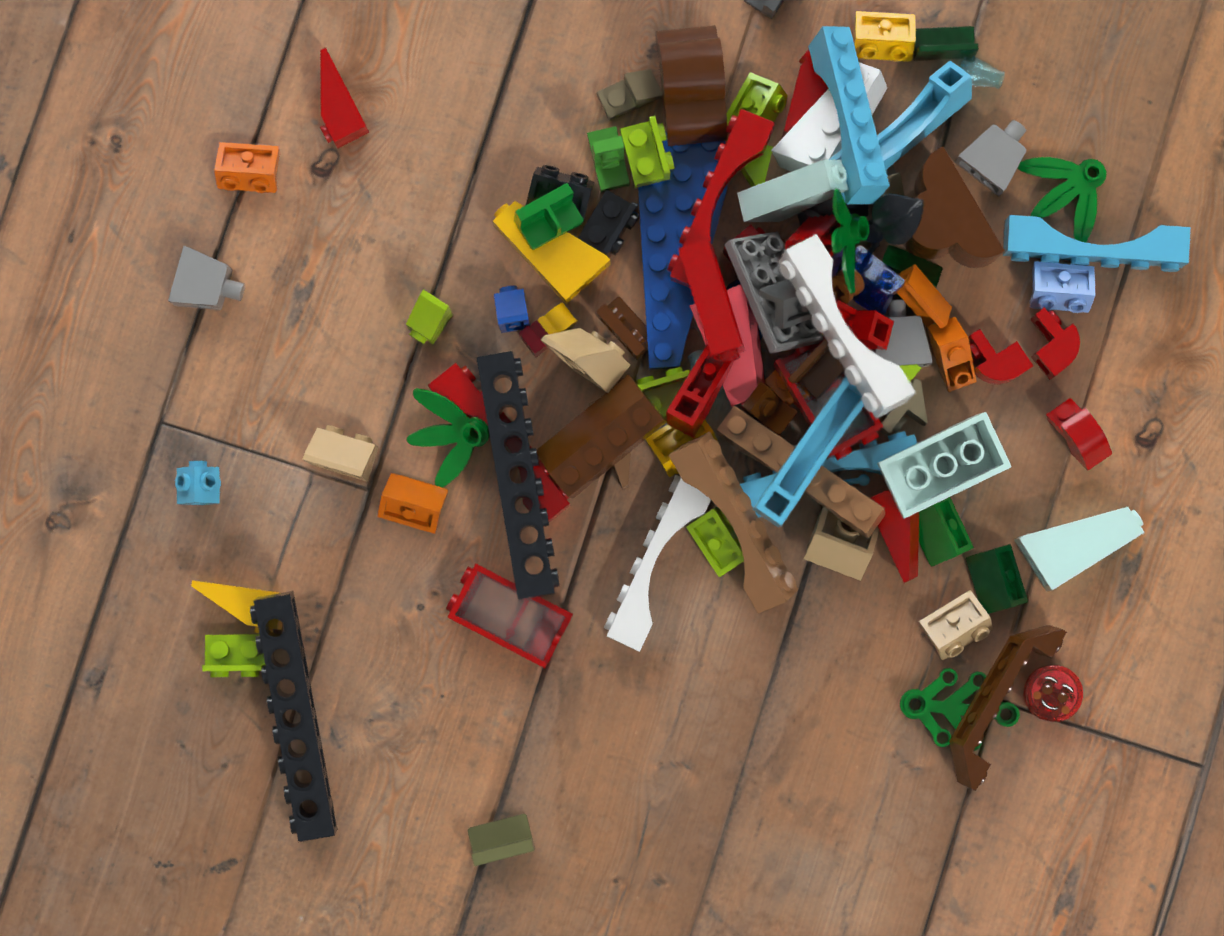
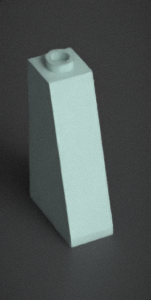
M824 159L738 192L743 221L781 222L832 198L835 188L839 189L841 193L847 191V174L842 161Z
M1129 507L1027 534L1018 537L1014 541L1045 590L1052 591L1145 532L1141 528L1143 521L1135 510L1131 511Z

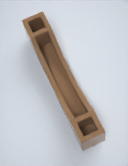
M733 406L717 428V432L723 440L775 473H778L795 448L736 406ZM822 465L804 491L842 522L867 539H869L886 515L885 509Z
M709 431L679 446L669 454V457L683 482L695 487L710 498L733 526L744 557L745 577L743 588L757 613L759 614L787 602L799 590L796 586L795 578L788 572L778 548L773 545L766 532L764 523L758 518L755 511L752 510L751 500L742 490L736 479L735 471L728 465L721 452L719 443Z

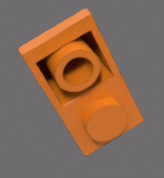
M952 317L948 319L947 325L943 328H940L937 324L927 326L931 349L948 392L976 383L969 339L957 318Z

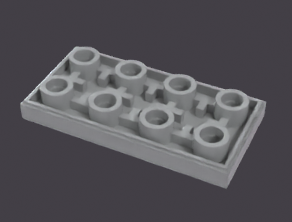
M778 231L729 240L725 244V248L770 354L819 344L824 338L822 333L815 328L812 319L781 329L775 326V302L759 296L761 288L787 280L782 275L778 262L785 252V247Z

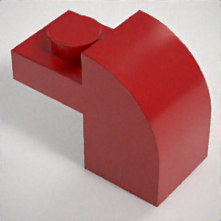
M835 299L845 324L868 349L887 350L894 325L893 320L877 311L856 310Z
M1044 307L1030 320L1049 343L1031 356V358L1047 378L1051 380L1068 367L1077 357L1080 349V336L1074 323L1063 330L1060 326L1062 324L1060 318L1052 310L1048 312Z
M981 329L968 337L972 358L975 361L979 359L981 362L974 369L975 375L987 383H1008L1033 367V364L1017 341L1001 352L996 353Z
M1071 398L1046 414L1048 422L1066 439L1070 453L1087 471L1112 455L1109 442L1095 418L1086 408L1081 409Z

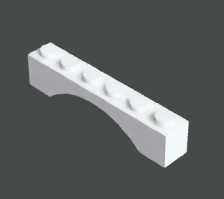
M816 234L785 250L778 261L782 275L791 281L796 289V296L799 302L806 306L811 313L815 328L822 332L829 342L828 346L831 354L840 360L845 368V375L848 381L855 385L862 395L861 399L864 407L869 412H872L877 419L906 403L916 392L900 366L884 360L870 351L854 336L845 324L833 294L831 275L833 259L818 235Z
M675 475L668 490L674 493L669 504L663 502L657 513L656 519L660 520L656 532L650 529L642 545L648 548L643 559L637 557L630 573L635 575L630 586L624 584L617 598V601L622 604L617 614L610 613L604 626L605 629L609 630L607 637L639 652L653 624L649 611L648 590L655 561L671 537L689 522L703 516L711 501L710 498L698 489L683 482L682 478L678 475Z

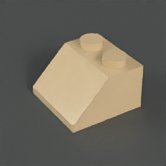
M581 328L544 335L541 339L574 372L607 393L610 392L630 367V364L622 357L625 352L612 341L607 345V340L595 331L589 334Z
M327 425L325 430L317 427L302 460L310 465L368 482L378 451V447L372 444L373 439L360 434H355L354 438L343 435V429Z
M822 506L804 559L861 581L873 556L879 528L877 526L869 539H867Z

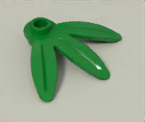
M1037 157L1021 161L1018 169L1023 173L1048 179H1067V181L1053 188L1038 202L1031 212V216L1045 218L1052 215L1079 195L1074 215V239L1086 243L1094 227L1097 215L1096 188L1101 186L1106 179L1104 165L1096 159H1086L1079 165L1052 157ZM1088 169H1094L1097 176L1095 178L1090 177L1087 172Z
M835 188L833 212L841 227L836 228L832 233V249L834 254L839 253L843 249V275L850 294H853L855 292V244L868 238L869 223L864 216H859L856 213L850 214L840 190Z
M416 388L413 390L414 398L428 410L451 424H439L422 428L410 434L406 441L410 445L422 447L457 443L444 459L435 478V486L443 488L457 478L464 470L471 458L474 447L483 446L488 442L490 437L489 429L482 419L477 417L468 418L456 404L446 397L429 390Z

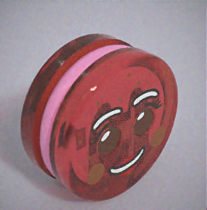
M1046 665L1037 668L1028 676L1023 688V698L1029 711L1037 718L1045 721L1060 722L1071 718L1079 710L1083 701V687L1077 675L1070 669L1060 665Z

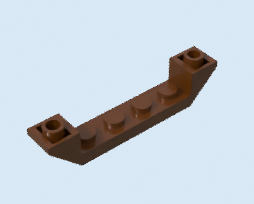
M1045 625L1011 635L1008 638L950 739L958 783L976 791L978 786L985 781L991 764L973 753L975 747L982 742L986 728L990 721L997 716L1002 700L1012 690L1014 680L1020 669L1028 662L1031 650L1037 654L1052 658L1062 647L1063 638L1067 633L1065 630Z

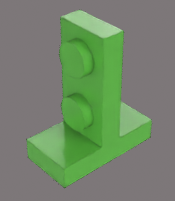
M616 126L588 132L587 137L600 191L605 192L606 190L630 186L624 161V143L622 135L618 136Z

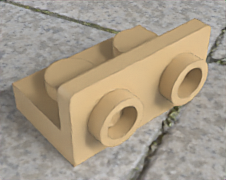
M971 590L919 621L921 628L937 649L941 660L959 655L965 646L973 641L979 642L985 639L993 629L990 616Z

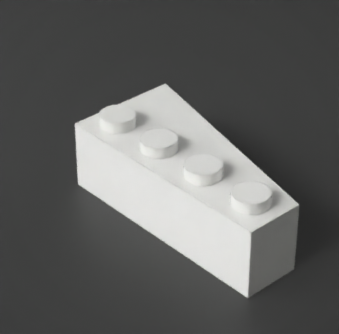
M859 62L871 113L873 114L887 90V85L881 70ZM829 89L771 150L779 167L792 172L824 159L829 160L841 150L839 119Z

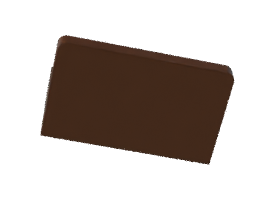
M827 339L788 378L792 384L800 381L816 399L820 398L845 372V368L840 360L831 354Z

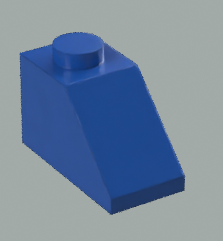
M517 286L500 288V293L494 294L501 333L523 330L525 327L530 326L524 289H517Z

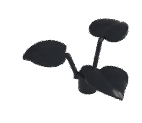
M887 194L877 199L874 203L872 219L868 221L869 235L866 241L871 243V247L864 256L863 263L855 261V270L863 278L864 289L860 294L853 296L852 299L861 307L870 311H876L890 294L892 287L890 273L880 263H869V259L875 249L880 246V241L883 239L891 245H901L913 237L922 219L923 199L909 198L898 194ZM833 197L798 213L800 225L809 216L813 218L820 215L824 217L826 214L828 216L834 215Z

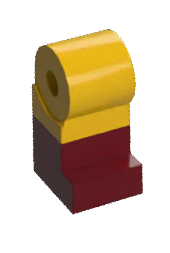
M562 302L530 326L525 327L518 334L535 358H537L548 349L541 341L544 335L570 330L578 321Z

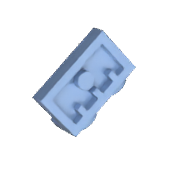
M1034 261L1032 268L1033 293L1030 299V308L1043 309L1045 307L1047 311L1060 310L1072 313L1090 312L1095 298L1094 266Z

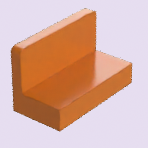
M916 264L891 278L892 288L917 316H921L922 322L926 327L933 323H936L940 328L947 325L952 306Z
M391 473L381 495L377 517L435 534L439 525L441 510L448 495V489Z

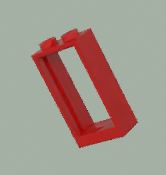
M706 239L678 248L711 356L715 360L720 359L723 363L739 359V353L744 352L745 348L713 245Z

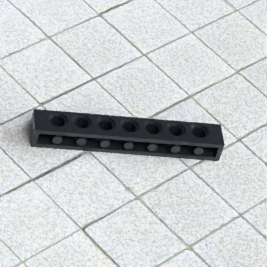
M513 351L476 357L518 600L552 595L555 594L554 587H559L560 583L557 568L551 569L549 557L555 556L552 538L546 539L544 527L549 526L547 509L540 508L539 496H544L541 478H535L533 467L539 466L536 448H530L528 436H534L531 417L525 418L523 406L529 405L526 388L519 387L518 377L523 376L521 359L514 358ZM500 378H508L512 382L511 389L506 393H500L495 389V383ZM508 407L517 411V417L511 423H505L500 419V413ZM512 437L519 438L522 441V448L517 453H510L505 449L507 440ZM517 467L526 469L528 473L527 479L522 483H514L510 478L512 470ZM522 497L530 498L533 502L531 511L525 514L519 513L515 507L517 500ZM527 527H533L538 532V538L532 544H526L521 540V532ZM532 557H538L543 561V569L538 574H530L526 570V563Z
M294 591L257 597L253 600L254 605L250 606L252 623H258L260 634L256 636L258 654L264 655L265 666H261L262 679L264 684H269L271 696H267L269 713L275 714L277 726L272 728L275 744H280L282 756H278L279 770L281 774H286L288 784L284 786V797L286 804H291L293 815L289 816L290 829L292 834H297L298 842L335 836L338 828ZM269 620H280L284 625L283 633L275 634L271 632L268 626ZM283 649L287 651L290 657L289 662L286 664L278 663L274 658L275 650ZM284 679L291 680L295 685V692L291 694L284 693L280 689V681ZM290 709L296 710L301 716V721L296 724L288 722L285 712ZM291 741H303L306 745V752H294L291 748ZM307 770L312 776V781L309 783L300 782L296 777V772ZM312 800L316 803L318 810L314 813H308L302 808V802Z

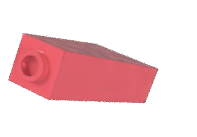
M741 284L727 290L745 348L744 352L739 353L740 358L734 360L723 383V388L731 407L740 403L743 405L760 382L765 384L759 327ZM690 305L705 345H707L696 305Z

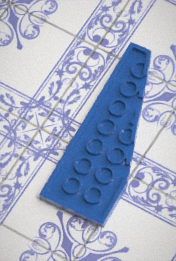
M667 140L662 141L665 152H671L674 169L670 170V179L638 187L649 370L678 368L681 363L693 318L690 305L695 304L691 289L671 281V272L667 271L673 254L679 256L678 248L683 246V244L679 243L681 234L685 226L691 227L695 218L691 215L693 206L697 198L702 200L707 190L703 188L704 180L709 170L715 171L718 161L714 160L720 143L725 144V141L668 146ZM728 184L717 201L712 217L711 244H713Z

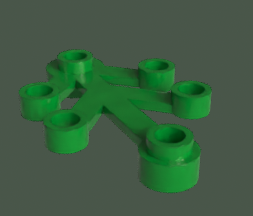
M944 668L939 672L938 678L923 690L910 689L906 691L900 699V709L906 717L919 719L931 733L932 741L936 746L946 747L950 744L952 736L948 730L941 729L930 712L942 713L956 730L962 720L961 716L965 715L970 704L962 702L981 687L974 685L973 678L976 675H981L984 682L987 676L983 672H973L970 674L968 682L944 701L931 700L945 686H953L958 680L955 670ZM947 671L953 674V680L950 683H946L943 680V674ZM913 698L918 699L920 702V707L917 710H912L909 706V702ZM1003 702L1000 704L999 712L994 719L1001 726L1011 727L1018 722L1020 712L1013 703ZM1005 708L1011 714L1008 720H1003L1000 716V712ZM940 732H944L947 735V741L943 744L937 741V735ZM982 742L975 747L974 751L981 747Z

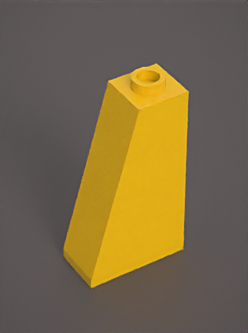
M516 201L510 206L507 203L504 204L494 214L496 217L493 220L494 227L566 305L610 266V259L605 254L568 232L532 250L514 222L515 211L524 206Z

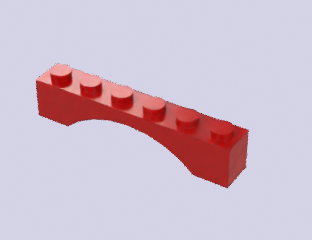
M740 109L738 116L732 115L726 132L730 133L726 144L720 143L714 160L718 161L715 171L709 170L704 180L703 188L707 190L703 199L697 198L691 212V215L695 217L691 227L685 226L681 234L679 243L683 244L682 247L706 239L711 243V224L717 201L727 184L740 170L763 156L774 131L775 122ZM680 253L679 256L673 254L667 271L671 272L670 279L690 288Z
M454 363L428 384L432 392L438 393L452 401L467 417L480 418L488 426L482 390L479 392L474 386L473 382L476 378L466 365L460 368L457 363ZM502 412L500 419L505 423H511L510 419ZM512 437L507 440L506 446L511 453H517L522 448V441L519 438ZM538 460L539 466H534L533 468L535 478H541L544 496H539L540 508L547 509L548 520L551 522L571 505L567 500V495L558 484L555 485L548 477L550 474L541 460ZM518 467L522 483L527 479L528 473L526 469ZM522 497L523 505L530 512L533 507L532 500Z

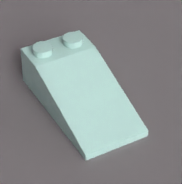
M986 412L963 420L877 463L903 519L1012 467Z

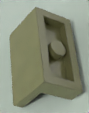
M526 814L477 825L468 829L474 866L535 850Z

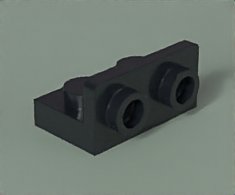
M550 165L537 167L532 176L526 205L568 183L574 192L572 201L584 222L594 181L588 180L589 177L581 173L573 172L571 175L561 173L559 168Z
M606 190L578 239L602 252L608 258L611 254L616 256L625 241L621 239L626 228L632 230L640 216L636 213L638 204L633 201L629 203Z

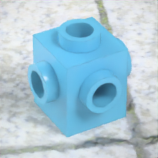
M189 461V467L177 468V476L175 478L177 504L210 505L220 503L221 480L219 477V467H207V461Z

